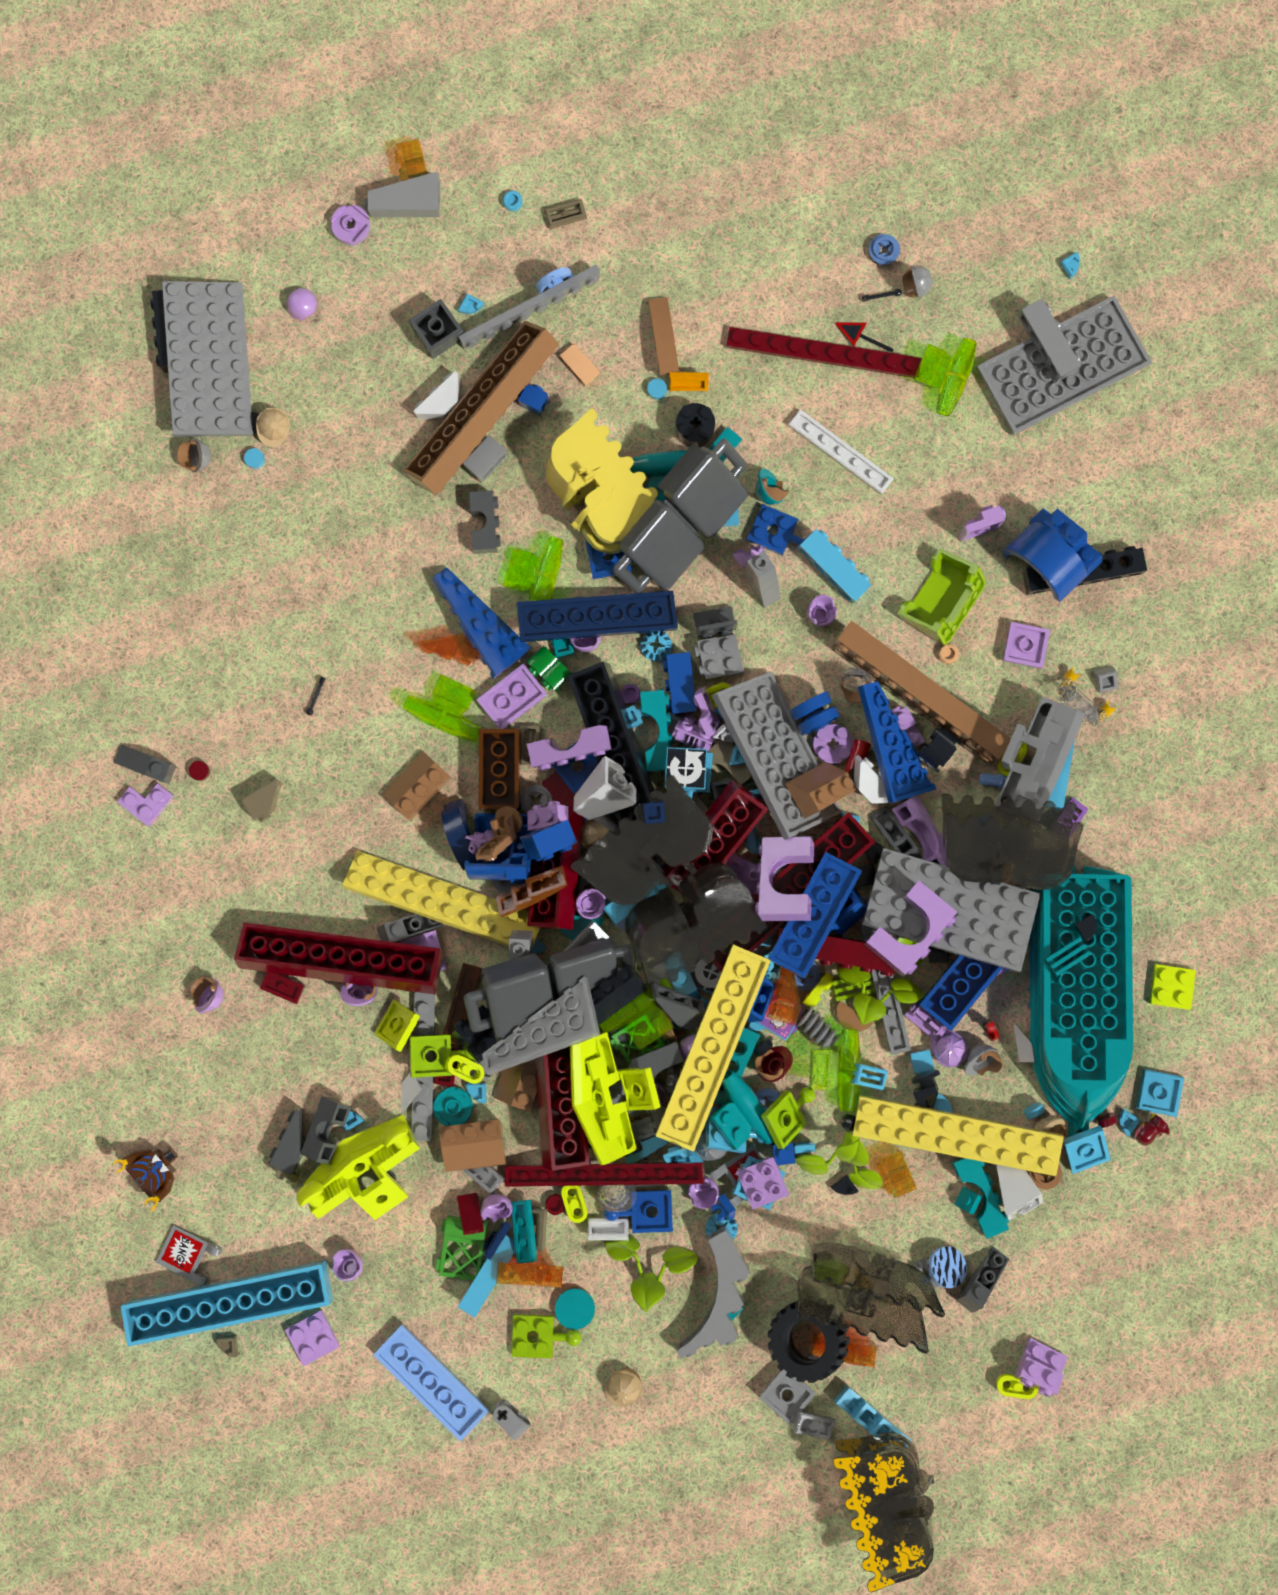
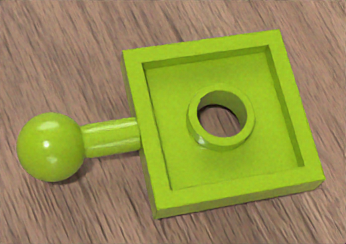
M450 1034L409 1037L411 1078L452 1076L445 1068L446 1060L451 1055H461L471 1061H475L465 1049L451 1051ZM429 1050H433L436 1053V1058L432 1062H428L425 1059V1054Z
M802 1088L797 1101H795L791 1091H784L761 1115L778 1149H784L807 1124L800 1108L805 1103H811L815 1099V1092L812 1088Z
M513 1315L512 1357L552 1359L554 1341H566L570 1346H577L581 1342L582 1336L578 1330L572 1329L567 1333H554V1315ZM536 1331L539 1339L531 1341L528 1338V1332Z

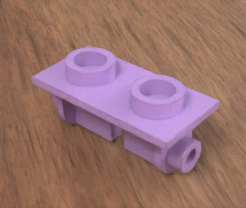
M493 831L475 832L474 835L466 836L465 838L470 840L469 851L472 854H476L478 849L494 836Z
M919 1001L915 1002L906 1012L905 1016L936 1041L945 1033L946 1027L917 1005Z

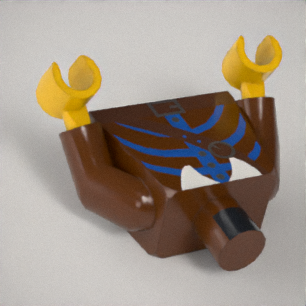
M148 1148L136 1150L123 1157V1160L118 1159L114 1161L111 1166L116 1163L121 1165V1169L115 1173H120L125 1166H128L125 1170L149 1197L146 1199L144 1207L149 1202L154 1204L150 1209L152 1212L156 1209L157 1202H161L171 1192L175 1179L173 1174L176 1171L171 1163L178 1155L172 1148H169L164 1154L159 1149L153 1151Z

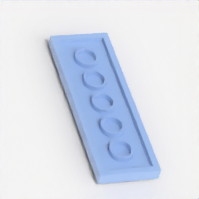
M403 1323L373 1354L460 1442L490 1410Z

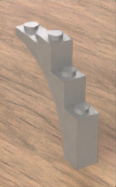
M726 1226L708 1235V1241L715 1255L718 1269L716 1295L711 1309L702 1324L688 1338L677 1344V1353L680 1358L694 1355L697 1349L702 1346L706 1348L712 1345L715 1339H717L721 1346L733 1343L736 1337H738V1329L728 1313L734 1314L740 1311L744 1305V1299L734 1282L737 1281L739 1283L747 1279L748 1274H750V1268Z

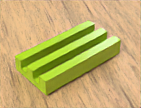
M870 973V979L865 982L866 986H870V989L865 990V994L876 992L872 974ZM841 979L833 981L832 986L836 1001L853 998L861 994V991L839 996V992L862 986L859 984L837 988L838 984L845 982Z

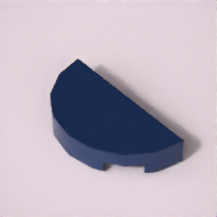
M508 1222L501 1223L497 1233L493 1231L484 1245L486 1251L483 1252V1256L487 1259H492L512 1226Z

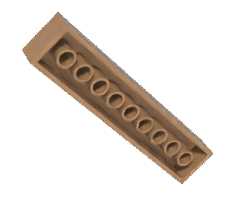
M528 321L523 322L404 468L403 472L414 483L434 495L443 490L448 480L456 474L461 464L468 459L470 453L481 443L487 432L504 415L506 409L517 399L522 389L530 383L535 373L542 368L543 363L555 352L559 343L547 329Z
M851 620L833 645L836 647L835 651L843 657L845 655L852 659L851 663L854 666L867 670V675L873 680L879 679L884 683L882 686L885 689L899 694L898 698L906 704L910 702L915 706L914 710L922 716L926 714L930 717L932 724L939 728L941 726L964 742L962 745L967 750H974L980 754L978 757L985 763H994L1002 757L1011 740L1010 737Z

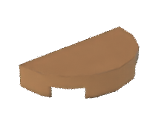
M841 1001L838 1002L836 1016L839 1023L845 1029L861 1032L873 1024V1022L862 1025L855 1010Z

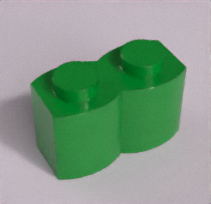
M545 646L527 661L529 665L527 669L535 677L539 675L543 679L541 683L549 691L553 689L556 692L569 679L568 675L572 674Z

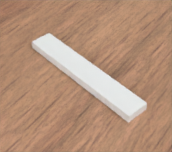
M801 409L789 422L788 426L880 495L883 494L893 481V477Z

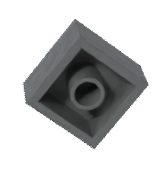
M439 299L409 319L412 330L433 359L460 342L458 336L464 334L463 329L442 299Z

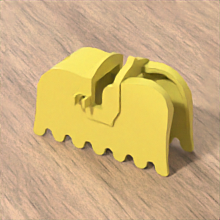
M591 408L556 439L546 465V479L553 492L562 500L561 506L564 510H568L584 501L586 508L579 513L576 520L571 524L573 529L581 531L587 542L594 549L606 554H616L622 552L619 548L621 540L655 502L658 491L653 487L643 488L642 484L646 480L645 474L643 472L632 473L630 471L634 463L633 459L630 456H618L622 447L621 443L618 441L608 442L606 440V437L609 435V428L605 425H594L597 413Z

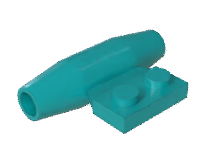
M686 451L655 452L633 457L634 463L630 471L632 473L643 472L646 477H650L647 488L653 487L658 491V496L654 501L660 500L664 502L666 499L664 491L658 485Z
M733 1070L725 1073L722 1085L731 1103L722 1105L710 1117L711 1121L732 1150H737L750 1137L751 1130L766 1144L774 1142L761 1117L766 1108L750 1086Z

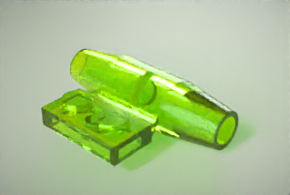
M963 338L952 358L946 350L931 344L926 345L913 382L930 389L940 388L936 412L940 415L951 416L963 395L973 368L977 342L973 339Z
M549 536L539 558L532 552L513 548L503 586L522 592L530 589L529 601L550 600L561 567L564 541L560 538Z
M440 675L432 691L433 701L408 695L403 705V710L421 722L451 736L475 742L479 735V729H481L480 726L462 715L469 710L477 691L443 675Z
M665 975L646 983L647 990L601 1023L599 1026L603 1032L608 1033L628 1024V1033L638 1049L641 1050L673 1029L674 1027L664 1011L655 1006L658 1002L654 998L651 987L655 983L673 990Z
M842 1029L837 1053L831 1049H811L809 1090L831 1091V1089L836 1087L838 1110L855 1111L860 1085L851 1083V1079L855 1078L853 1071L857 1069L855 1063L861 1064V1049L857 1029Z

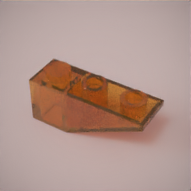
M465 634L423 640L417 643L424 653L432 654L436 652L443 659L451 660V658L459 660L458 663L470 666V663L475 665L479 655L478 650L473 648Z
M781 967L780 975L783 977L781 984L777 983L774 995H777L775 1003H771L768 1014L771 1015L770 1020L796 1026L801 1002L795 974Z
M498 1262L496 1284L560 1288L562 1287L563 1266Z
M813 1333L811 1355L821 1357L825 1351V1338L823 1334ZM850 1338V1344L847 1345L849 1351L848 1355L844 1358V1362L853 1365L875 1367L877 1351L875 1342Z

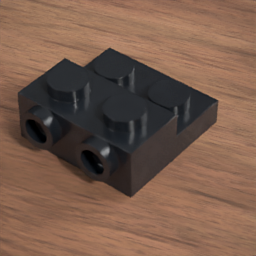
M482 1004L478 1008L481 1020L489 1018L488 1009ZM463 1018L460 1019L453 1026L456 1030L451 1035L478 1063L483 1060L482 1054L497 1043L492 1028L480 1032H472L468 1018L465 1021Z

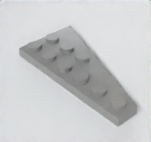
M585 976L581 978L577 985L564 991L560 998L556 1001L552 1000L527 1019V1023L514 1029L513 1033L506 1039H501L482 1054L485 1072L491 1075L600 1036L588 978Z

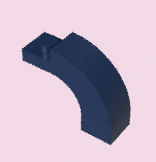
M462 798L451 801L444 805L441 818L451 850L464 871L465 861L481 864V860H476V854H472L469 851L470 840L465 838L471 835L466 820L465 803Z

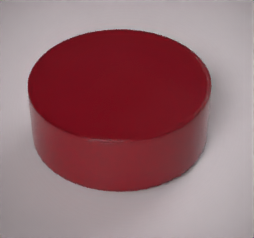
M195 761L189 767V774L194 780L204 781L210 775V767L203 761Z
M1114 1112L1106 1113L1096 1118V1122L1101 1128L1112 1126L1118 1121Z
M552 1194L547 1198L545 1208L548 1213L559 1215L564 1211L565 1205L561 1195Z

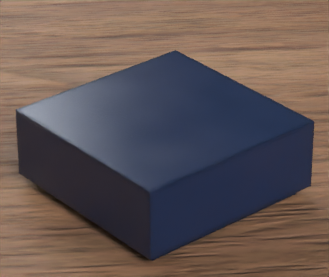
M664 801L643 803L645 824L666 822Z

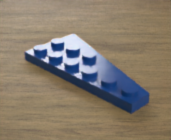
M447 567L433 577V583L443 599H446L450 604L452 614L458 617L459 625L469 642L482 656V663L490 669L492 679L496 678L529 652L531 647L526 642H520V637Z
M878 681L858 686L888 803L936 790L935 784H931L927 777L928 771L926 768H922L918 760L919 755L905 730H901L897 722L899 721L897 715L891 712L888 706L889 701Z

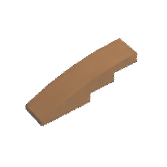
M668 298L648 300L660 376L668 375L670 372H679Z

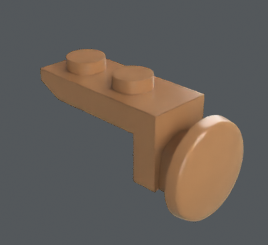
M508 806L497 810L495 818L490 821L494 836L478 849L475 856L476 860L485 859V861H492L496 859L499 853L505 851L517 839L516 833L520 831L523 823L522 817L517 810Z

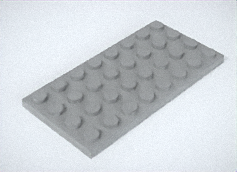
M162 281L173 437L253 436L242 283Z
M1115 295L1060 323L1064 337H1068L1071 349L1074 353L1078 354L1081 360V367L1078 371L1056 383L1031 338L977 366L976 369L1013 436L1152 363Z
M772 671L712 695L784 840L842 813L836 801L804 819L785 783L817 767L818 763L805 737L801 736L797 728V721H793L789 713L791 709Z
M882 849L862 927L873 930L881 927L890 935L920 943L926 934L925 919L919 911L903 899L915 883L920 880L957 911L954 916L956 921L949 929L945 927L941 931L943 934L942 938L936 944L932 942L931 947L1021 972L1040 897L1039 893L889 849Z

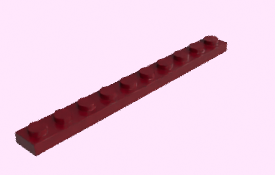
M729 327L726 348L916 379L919 377L921 364L920 357Z
M704 1162L590 1164L553 1171L543 1168L542 1165L504 1166L505 1187L705 1183Z

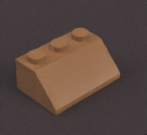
M422 751L382 795L411 821L446 785L451 777Z
M827 762L785 783L804 819L857 790L848 772Z
M535 1059L502 1070L494 1095L495 1099L510 1106L531 1112L537 1096Z
M500 1119L439 1127L445 1172L506 1165L503 1125Z

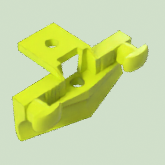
M600 1032V1036L570 1046L572 1107L599 1164L605 1165L637 1150L627 1110H655L660 1108L651 1067L616 1069L607 1032ZM621 1080L626 1101L612 1104L608 1087Z
M401 1115L343 1139L336 1147L331 1164L321 1163L303 1183L304 1186L296 1195L298 1205L302 1207L308 1203L311 1213L319 1219L352 1197L360 1207L376 1220L407 1199V1192L387 1173L388 1170L420 1149L406 1118ZM372 1168L379 1180L363 1191H360L357 1177Z

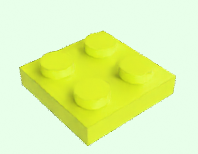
M1154 964L1149 1004L1191 1010L1196 970Z
M393 999L374 1034L389 1046L401 1052L420 1015L400 1001Z

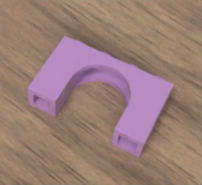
M811 836L790 837L786 840L783 837H763L762 845H759L761 863L758 864L760 883H757L759 902H756V914L759 915L762 921H811L812 901L808 894H781L775 891L772 885L775 873L782 866L790 863H813L814 842Z
M920 880L915 883L903 899L919 911L925 919L926 934L922 941L914 945H905L895 940L884 929L879 927L864 944L902 977L907 973L909 975L913 973L917 968L915 964L919 958L924 959L931 951L928 947L932 942L936 944L942 938L943 934L941 931L945 927L949 929L956 921L954 916L957 911Z

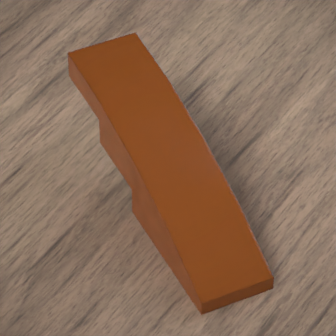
M563 866L525 879L526 883L512 887L510 892L497 896L496 901L499 915L505 917L525 909L566 887L567 881Z

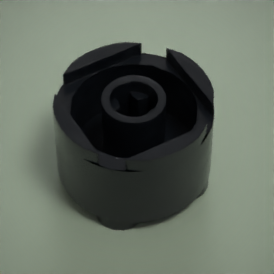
M691 403L683 406L676 418V435L680 441L688 447H691L693 444L702 447L712 439L715 430V417L711 408L700 403ZM694 423H697V428H693Z
M937 727L930 735L931 742L928 745L924 743L917 753L920 755L918 759L937 773L940 771L938 766L943 767L957 750L955 744L958 743L960 745L962 742L944 727L941 729Z

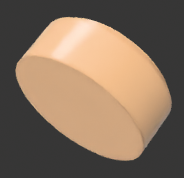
M952 644L943 645L938 652L939 660L944 664L954 663L959 656L958 649Z

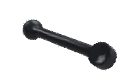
M896 289L893 292L871 296L864 295L862 296V301L865 302L893 295L899 297L902 291Z
M325 677L320 678L311 705L306 710V714L309 716L314 712L313 708L326 680Z

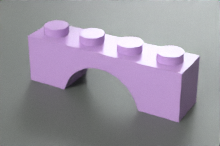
M601 725L581 730L578 742L569 750L564 751L553 740L547 739L527 744L531 767L539 768V770L550 769L551 765L556 763L557 766L567 765L569 760L575 759V761L586 760L587 756L592 754L594 757L605 755V751L612 750L607 726Z
M918 795L892 809L901 826L910 829L919 839L923 849V860L950 868L957 865L955 858Z

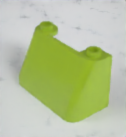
M939 548L937 553L933 554L930 559L931 569L933 570L914 601L908 600L903 602L897 614L901 619L934 640L946 645L952 640L985 588L986 578L980 566Z

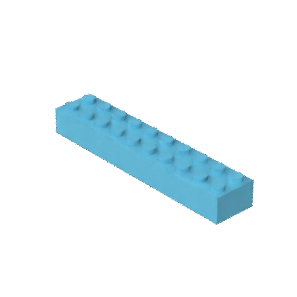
M323 1260L129 1300L121 1305L127 1346L129 1347L328 1306L333 1301L327 1262Z

